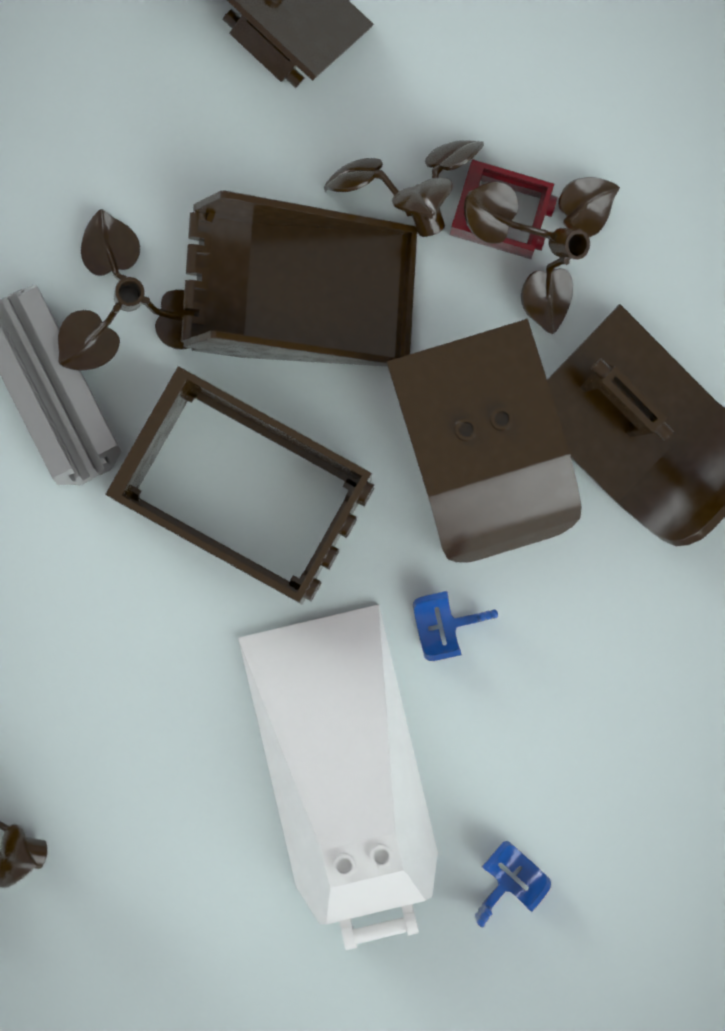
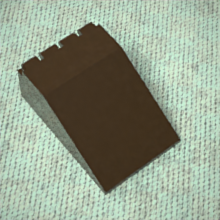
M221 190L193 204L194 212H191L189 217L188 239L199 241V245H187L186 274L197 276V279L185 280L183 310L193 311L194 316L185 315L182 317L181 342H184V347L192 348V351L239 358L388 367L386 361L410 354L417 248L416 226Z

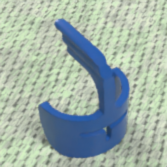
M447 591L422 596L413 602L423 655L428 661H437L462 655L455 633L457 627L498 617V611L493 609L454 618L450 611ZM435 607L439 608L446 645L442 644L439 629L428 630L429 626L438 625Z
M509 841L503 842L481 866L497 879L499 885L485 899L482 906L478 908V912L475 913L476 922L480 927L485 926V922L492 915L491 910L506 891L515 895L532 912L550 890V878ZM502 863L512 873L521 866L522 869L516 876L528 886V890H524L498 864Z

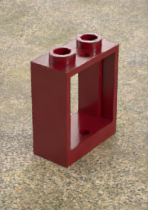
M472 159L453 219L450 235L531 259L535 249L542 251L545 237L530 233L527 243L507 237L498 244L485 243L475 237L467 226L464 216L465 197L469 191L479 187L481 181L486 183H505L516 192L540 198L532 227L541 229L544 217H552L558 197L551 195L554 183Z

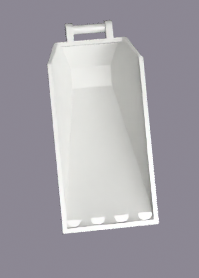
M379 604L238 638L298 891L319 924L327 925L340 922L346 950L357 948L359 943L408 932V935L419 933L413 904L426 901L432 897L438 850ZM402 907L404 915L402 918L353 929L351 918Z

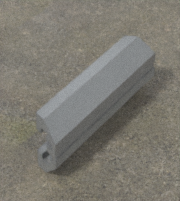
M36 284L18 290L0 300V376L52 479L57 485H83L91 481L92 478L110 471L122 451L81 371L67 369L59 364V327Z

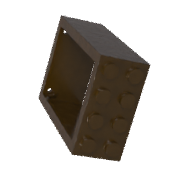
M178 366L105 495L302 605L305 599L311 602L322 584L317 577L323 567L330 570L339 554V549L335 547L340 536L345 538L349 536L357 521V517L353 515L358 504L365 507L375 489V485L371 483L372 473ZM197 399L345 481L342 487L346 488L348 492L300 578L293 575L290 581L140 499L142 491L138 488L187 402L192 403L193 400Z

